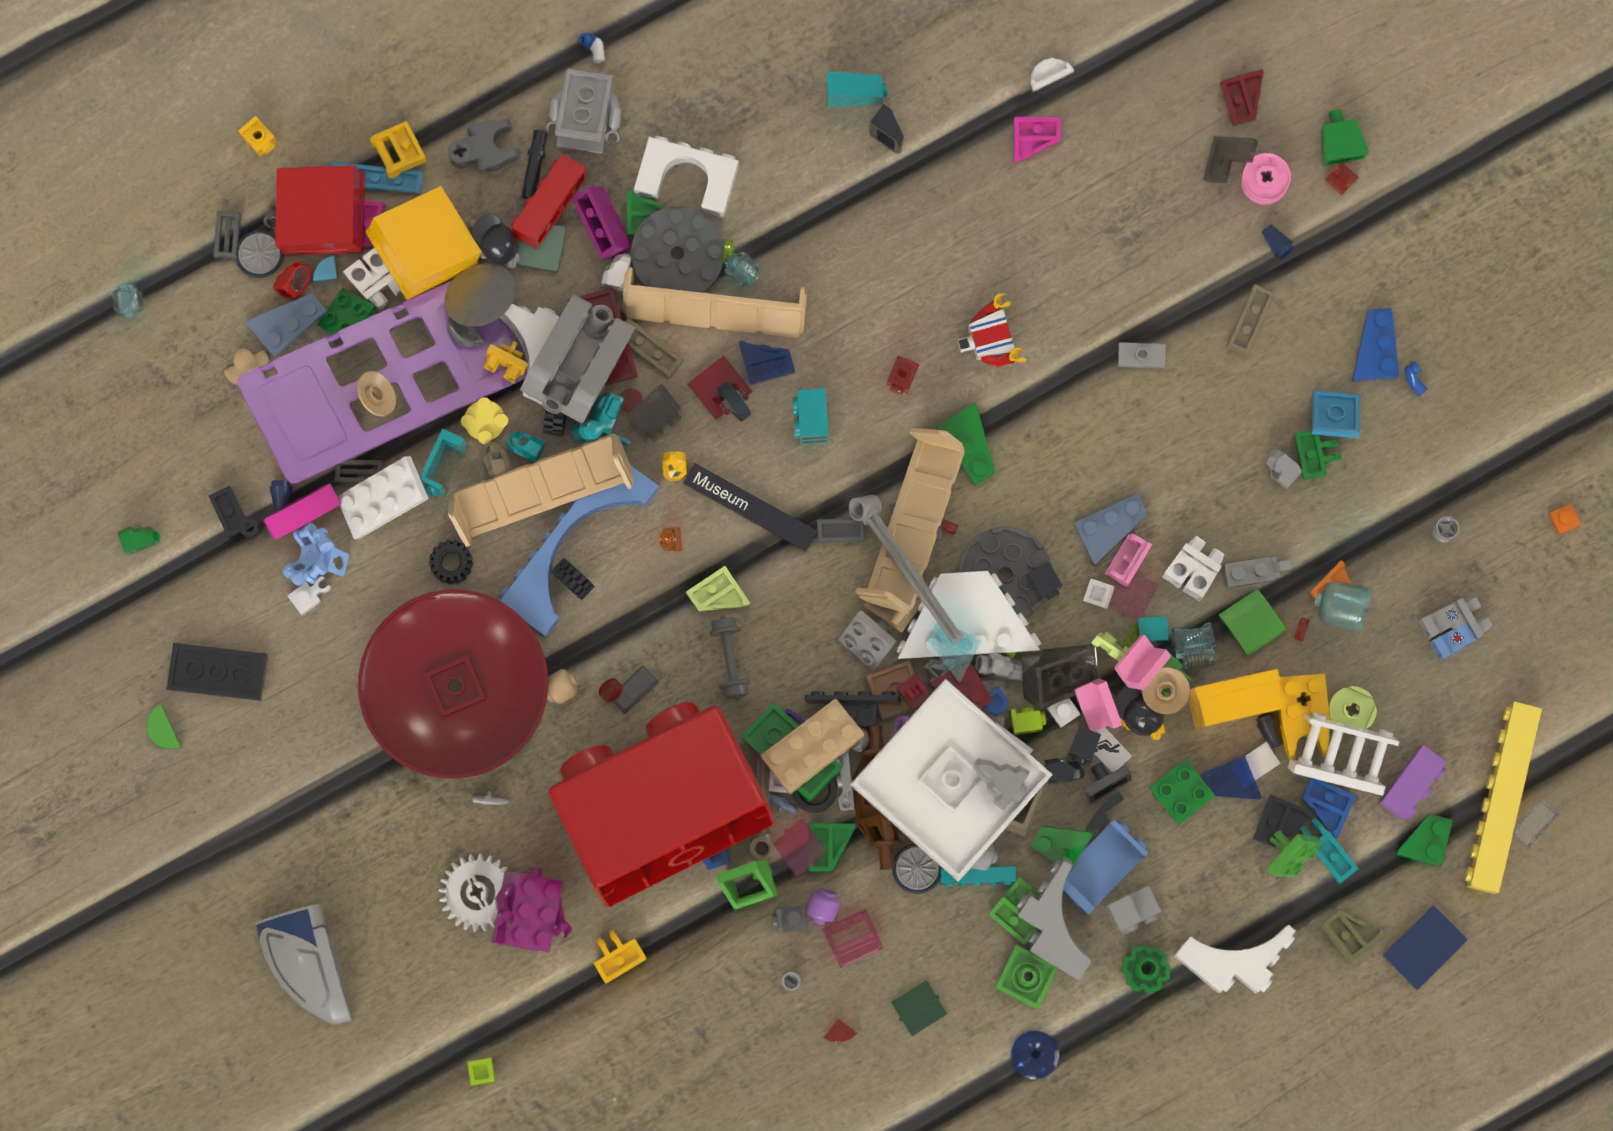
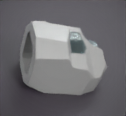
M1278 449L1271 450L1267 455V466L1271 471L1270 476L1287 490L1303 470L1296 462Z

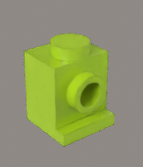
M1034 707L1020 709V713H1016V709L1010 710L1013 735L1041 732L1042 726L1046 725L1044 711H1034Z

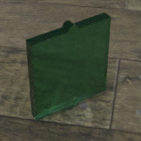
M927 980L891 1002L900 1016L899 1021H903L911 1036L947 1015L939 1001V995L934 993Z

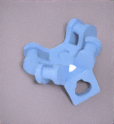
M308 523L304 528L300 527L293 531V536L301 547V553L296 562L284 567V576L290 578L294 584L302 585L307 581L314 584L318 580L319 574L324 575L327 572L339 576L345 575L349 554L334 548L332 540L328 539L329 533L325 528L317 529L313 523ZM338 556H340L342 560L339 569H337L335 567V563H333V559L337 558Z

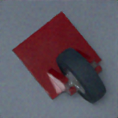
M722 356L687 383L715 420L724 414L729 415L731 412L740 421H744L751 415L745 401L749 399L748 395L753 391L725 356Z

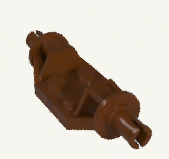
M882 726L867 728L870 748L866 751H861L863 758L852 777V782L884 748ZM853 788L856 825L869 840V847L879 849L880 870L895 869L893 848L896 845L902 844L901 840H899V828ZM874 827L879 828L883 840H880Z

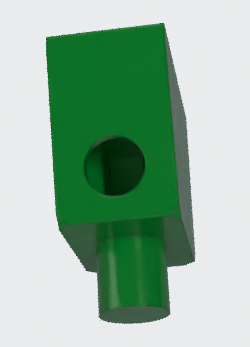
M1342 109L1330 111L1328 113L1330 123L1323 125L1321 129L1322 166L1366 159L1369 150L1355 119L1344 121Z

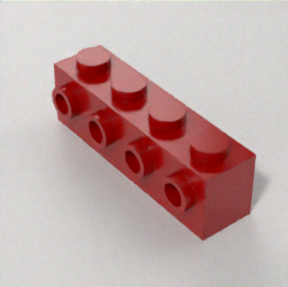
M563 154L559 160H554L549 169L550 173L546 178L540 180L534 196H530L526 200L524 210L520 215L517 214L511 223L512 231L517 239L536 250L587 178L586 167Z

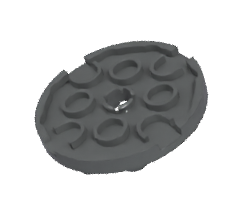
M668 207L656 211L641 223L633 238L631 260L633 269L644 286L703 293L715 282L721 271L724 261V246L718 229L705 215L691 208ZM675 247L682 248L684 257L679 260L674 259L671 256V250Z
M998 527L978 535L968 544L960 559L958 573L988 571L990 575L995 573L1003 584L999 587L1004 595L1009 593L1015 602L1012 608L1016 614L1021 612L1026 617L1036 611L1046 599H1039L1027 578V574L1048 561L1051 564V560L1044 546L1031 534L1017 528ZM1002 568H1008L1012 572V577L1009 580L1003 581L999 577V571Z

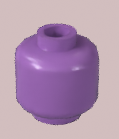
M819 888V890L811 893L806 912L812 917V922L825 925V922H832L836 919L841 902L836 892L826 888Z

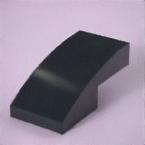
M1119 791L1096 811L1086 830L1094 831L1109 821L1105 812L1124 800Z

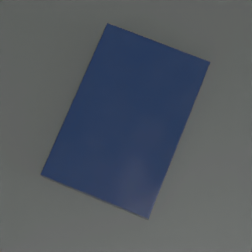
M1433 905L1382 956L1418 990L1468 939Z

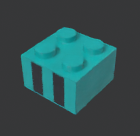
M825 388L797 390V397H793V414L798 416V420H794L795 439H800V445L827 444L828 421Z

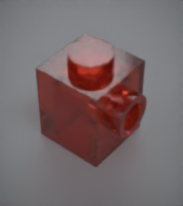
M897 356L887 380V386L890 387V390L900 395L903 392L908 394L919 370V364Z

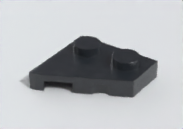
M1270 794L1253 840L1276 848L1270 842V838L1272 836L1276 838L1274 834L1279 830L1288 837L1313 814V811Z

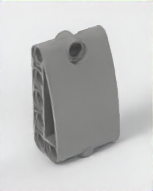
M573 294L532 364L520 390L541 401L543 407L548 412L554 414L561 412L583 424L633 334L635 327L619 318L614 319L609 307L605 305L592 307L591 303Z

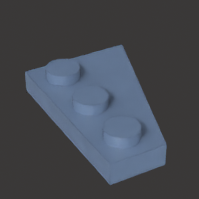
M311 293L249 319L245 323L270 353L277 357L326 315L328 311L317 297Z

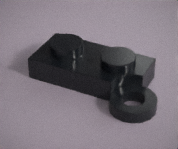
M231 486L209 495L229 539L241 533L246 537H254L258 533L259 524L252 518H245ZM247 524H253L254 529L251 532L245 530Z

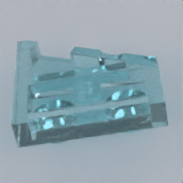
M936 623L928 642L955 678L961 682L981 640L959 630L963 638L952 644L939 624Z

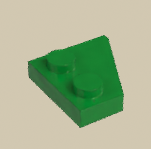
M1428 814L1406 842L1396 851V855L1441 867L1453 820Z

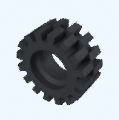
M545 410L543 433L563 436L567 415L561 412L554 414Z
M446 540L444 543H438L439 546H435L433 553H430L429 565L432 573L443 583L458 584L461 580H465L466 576L471 573V567H473V558L470 551L463 543L461 544L456 540ZM450 553L456 554L460 558L459 567L453 571H448L442 566L444 556Z
M565 558L551 571L562 584L581 600L595 587Z

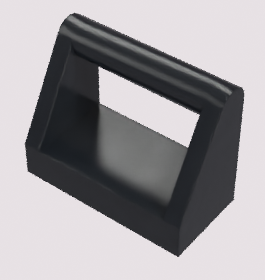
M883 104L870 121L869 135L894 153L900 154L903 150V133L892 110Z

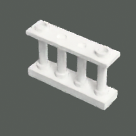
M1313 712L1312 715L1304 714L1303 719L1312 725L1302 757H1299L1298 760L1290 759L1288 768L1295 774L1383 796L1385 786L1379 781L1378 774L1387 745H1399L1400 741L1393 737V733L1383 729L1375 732L1328 720L1326 715ZM1322 726L1333 729L1334 732L1325 761L1321 763V766L1312 764L1311 758ZM1343 732L1356 735L1347 767L1342 772L1334 770L1333 764ZM1365 738L1376 740L1378 744L1369 773L1365 777L1357 776L1355 771Z

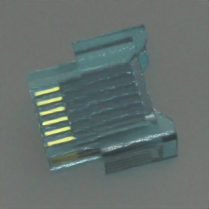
M1205 623L1202 628L1181 630L1178 627L1172 628L1171 640L1176 659H1182L1184 669L1209 664L1211 666L1214 665L1213 654L1216 652V641L1211 623Z

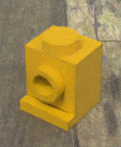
M256 116L238 130L242 138L259 156L268 154L275 148L276 138ZM262 133L260 139H255L258 134Z

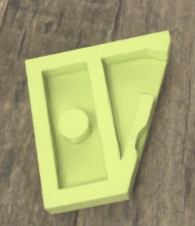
M726 566L686 591V594L699 612L750 605L749 600Z
M1100 632L1092 641V644L1102 647L1110 656L1118 661L1129 650L1127 646L1122 648L1116 644L1117 639L1108 632L1105 634Z

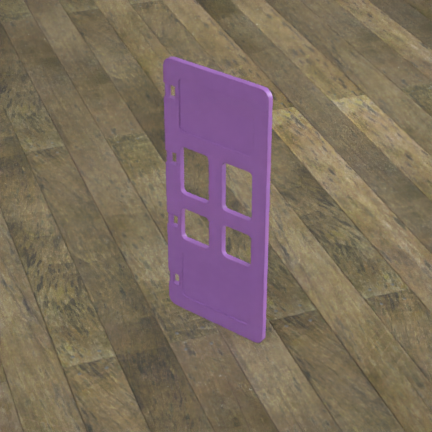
M450 281L407 300L396 307L389 308L344 328L333 335L324 337L279 357L270 363L243 373L239 376L237 385L286 480L290 483H299L476 402L482 397H487L524 380L527 376V368L524 375H520L514 383L503 377L507 370L503 365L499 364L495 373L484 368L487 358L485 356L490 344L500 348L502 343H505L511 347L515 341L518 343L516 350L523 353L521 360L526 362L523 348L517 336L502 319L498 318L489 324L474 327L485 341L484 345L478 348H465L458 345L452 340L447 325L449 315L445 308V295L452 282ZM405 309L408 315L396 320L394 313ZM415 318H421L435 345L409 358H403L389 331ZM340 338L343 344L331 349L329 342ZM368 339H372L387 365L386 368L377 371V373L383 375L390 384L398 386L410 408V412L368 432H364L349 406L351 402L359 399L357 393L358 380L344 387L339 386L326 359ZM444 362L457 384L458 390L432 403H427L414 381L413 375L435 364ZM274 367L277 374L265 379L262 372Z

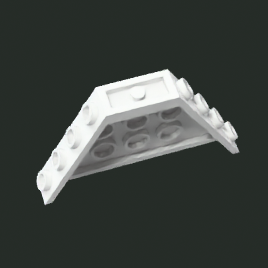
M988 571L940 574L938 578L934 576L929 589L963 638L952 644L923 601H921L918 611L921 613L917 620L913 619L907 630L910 635L907 641L902 640L897 653L900 654L898 659L1041 651L1038 646L1042 643L1034 632L1029 634L1025 627L1028 625V622L1021 612L1016 614L1012 608L1015 602L1009 593L1005 595L1002 593L999 587L1003 584L995 573L992 575Z

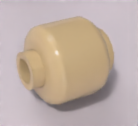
M560 669L548 676L547 698L550 702L562 704L578 693L577 685H579V680L573 672L569 673L565 669Z

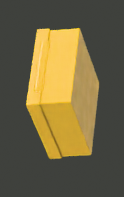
M442 186L374 217L370 227L366 230L368 238L406 300L453 279L465 269L477 265V260L481 254L480 248Z
M1278 669L1189 689L1190 696L1187 702L1190 705L1195 729L1285 708L1279 684Z

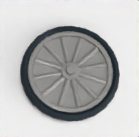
M256 230L247 233L240 239L235 260L238 267L246 275L263 278L272 275L279 269L283 262L284 254L275 246V235L273 233Z
M917 844L905 846L894 858L895 869H892V874L898 886L903 890L913 894H922L930 891L939 883L942 867Z

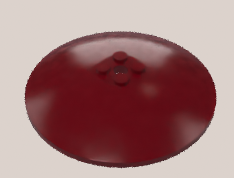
M450 589L426 593L395 609L383 620L371 636L364 650L358 673V698L361 712L370 733L387 754L403 766L417 773L441 779H462L490 772L512 759L523 749L537 730L543 717L548 697L549 679L546 659L532 629L518 613L503 602L491 596L469 590ZM453 680H459L462 683V688L457 693L449 690V684Z

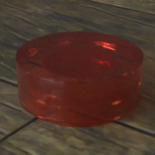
M633 388L626 389L620 395V397L624 398L621 406L624 411L634 413L641 409L643 397L638 390Z
M1300 618L1294 637L1296 640L1304 641L1310 619Z
M611 678L600 686L598 693L604 701L611 702L621 695L623 686L616 678Z

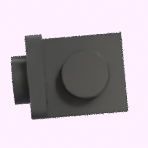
M805 905L776 907L777 913H772L773 928L778 927V932L807 930Z

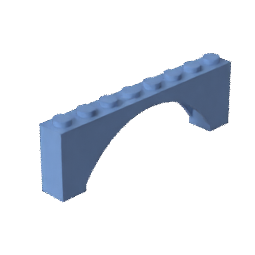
M631 466L634 474L633 488L628 489L624 482L571 501L573 506L568 512L564 511L556 521L558 526L554 531L549 530L542 540L544 544L539 550L536 548L528 558L529 564L525 569L521 567L514 576L516 581L511 587L506 586L499 596L501 598L500 601L518 613L531 628L543 637L547 638L560 621L552 606L550 575L555 554L565 536L583 519L603 509L621 505H642L646 508L659 491V486L633 466Z

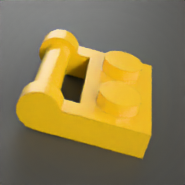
M407 121L377 133L370 138V143L377 149L386 167L385 172L390 179L396 178L401 172L427 162ZM390 140L400 162L394 164L384 145L386 141Z

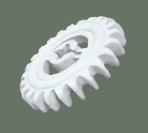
M481 853L477 860L474 859L472 854H469V862L460 857L461 866L452 863L454 872L446 870L445 873L449 876V879H441L446 888L439 889V892L446 894V896L440 898L439 901L447 902L442 911L451 910L448 919L457 917L455 925L458 926L464 922V930H467L472 925L473 931L477 932L479 925H481L483 931H487L488 923L493 928L495 925L497 914L496 902L494 898L489 906L487 902L489 889L485 884L477 881L475 876L480 875L489 878L494 884L496 897L502 888L504 872L508 870V866L500 869L501 860H497L492 864V856L489 855L486 861H484ZM466 880L469 883L466 888V895L470 901L479 904L481 910H472L463 903L461 888ZM474 885L477 886L479 889H483V891L480 893L481 900L476 896H472V894L475 892Z

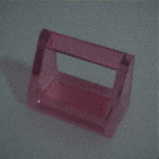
M866 909L823 928V932L840 968L884 949ZM866 920L871 932L836 947L831 937L832 934Z

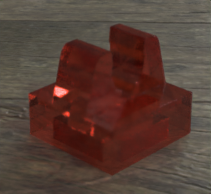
M1341 162L1325 181L1342 196L1359 177Z

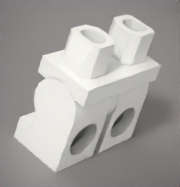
M374 247L362 257L370 268L369 271L359 259L345 269L343 273L365 300L371 302L380 310L389 303L382 293L390 288L397 297L402 292Z
M1195 536L1189 544L1186 543L1162 578L1179 589L1187 576L1191 577L1182 591L1200 602L1222 567L1220 564L1224 553L1214 548L1207 557L1200 552L1206 542Z

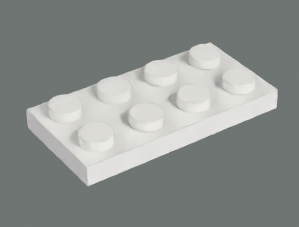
M411 456L403 457L337 496L341 502V510L354 539L364 537L429 499Z

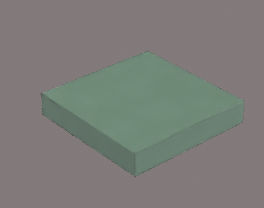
M554 225L537 250L518 239L520 261L516 262V266L558 273L567 228Z

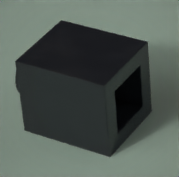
M1049 561L1027 574V578L1040 600L1047 598L1049 601L1060 594L1058 590L1063 585Z
M1079 726L1068 754L1073 756L1071 760L1085 765L1086 761L1091 763L1101 734Z

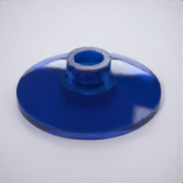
M1029 1031L1023 1033L1015 1040L1011 1049V1060L1015 1069L1022 1076L1030 1079H1041L1048 1076L1056 1068L1059 1060V1050L1053 1038L1041 1031ZM1033 1050H1037L1040 1053V1057L1037 1060L1031 1057Z

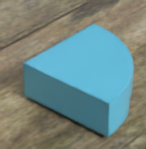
M335 256L327 257L318 264L314 271V283L338 280Z

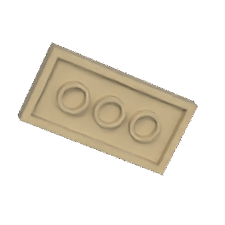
M835 698L760 755V758L786 791L791 794L861 741L865 734Z

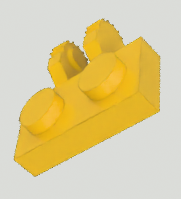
M614 929L609 932L612 941L618 947L613 952H609L605 941L601 937L596 939L605 956L594 962V965L605 984L647 960L635 938L623 945Z

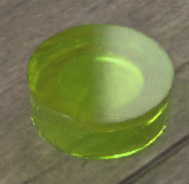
M723 239V263H731L733 261V241Z

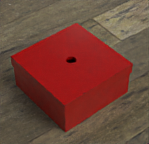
M354 165L277 168L275 246L282 251V254L285 256L364 253L365 173L359 171Z

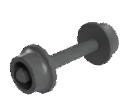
M722 615L719 619L711 621L712 631L710 632V636H721L729 677V682L720 684L719 689L723 690L725 699L733 698L738 701L740 697L748 695V684H750V680H738L730 634L737 633L741 629L737 626L735 617L726 618Z

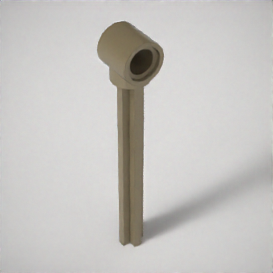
M756 753V780L770 807V769ZM769 828L751 836L749 852L755 861L764 859L768 861L773 854V835L769 834ZM765 844L768 847L767 854L758 855L755 852L756 845Z

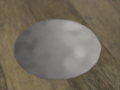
M483 263L471 266L458 274L450 283L445 295L446 311L455 322L464 326L476 327L489 324L500 318L510 308L516 294L515 280L506 268L497 264Z

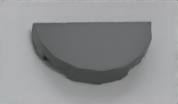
M449 316L447 322L448 332L452 340L458 345L465 348H478L485 344V341L474 327L461 325Z

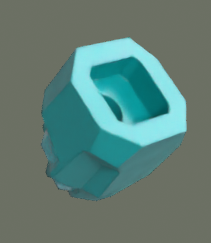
M518 431L510 434L505 441L512 453L532 464L539 460L546 446L543 440L526 432Z

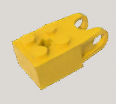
M1325 674L1280 677L1279 684L1285 708L1277 710V715L1288 760L1295 759L1299 738L1308 737L1312 724L1303 719L1304 714L1312 715L1313 712L1326 715V719L1330 720ZM1301 695L1307 700L1304 706H1301V702H1297ZM1322 726L1316 745L1321 758H1326L1329 748L1330 729Z

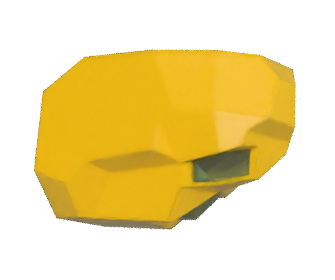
M676 451L662 454L663 476L667 480L681 481L687 475L686 453Z

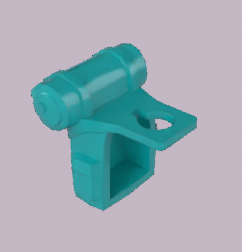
M604 393L602 396H598L591 408L593 412L588 421L572 426L570 430L572 439L579 443L596 440L599 436L605 437L614 434L611 431L624 398L611 393ZM619 436L622 445L630 444V440Z

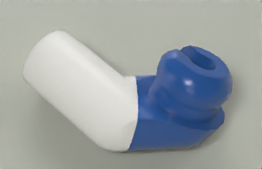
M582 33L579 36V43L592 51L594 63L605 62L602 40L591 33Z

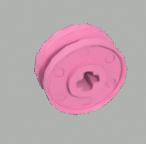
M1261 153L1253 156L1246 163L1241 175V187L1244 194L1250 201L1259 205H1270L1278 202L1285 195L1291 183V171L1288 164L1281 157L1273 153ZM1265 175L1270 177L1269 181L1267 180L1266 183L1262 181V178L1265 177Z

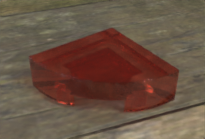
M837 1019L824 1038L831 1042L841 1043L852 1039L857 1032L840 1019Z

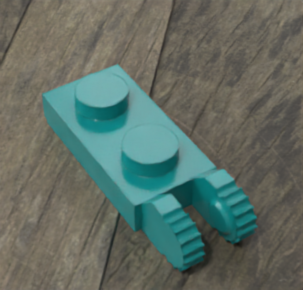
M1314 817L1310 822L1314 829L1322 835L1319 838L1322 844L1319 846V852L1316 856L1338 884H1340L1357 871L1358 867L1329 831L1327 832ZM1302 827L1299 829L1301 835L1312 836L1306 828Z

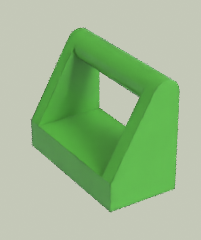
M767 859L754 861L716 874L718 884L735 910L777 896ZM755 873L765 890L739 898L734 880Z

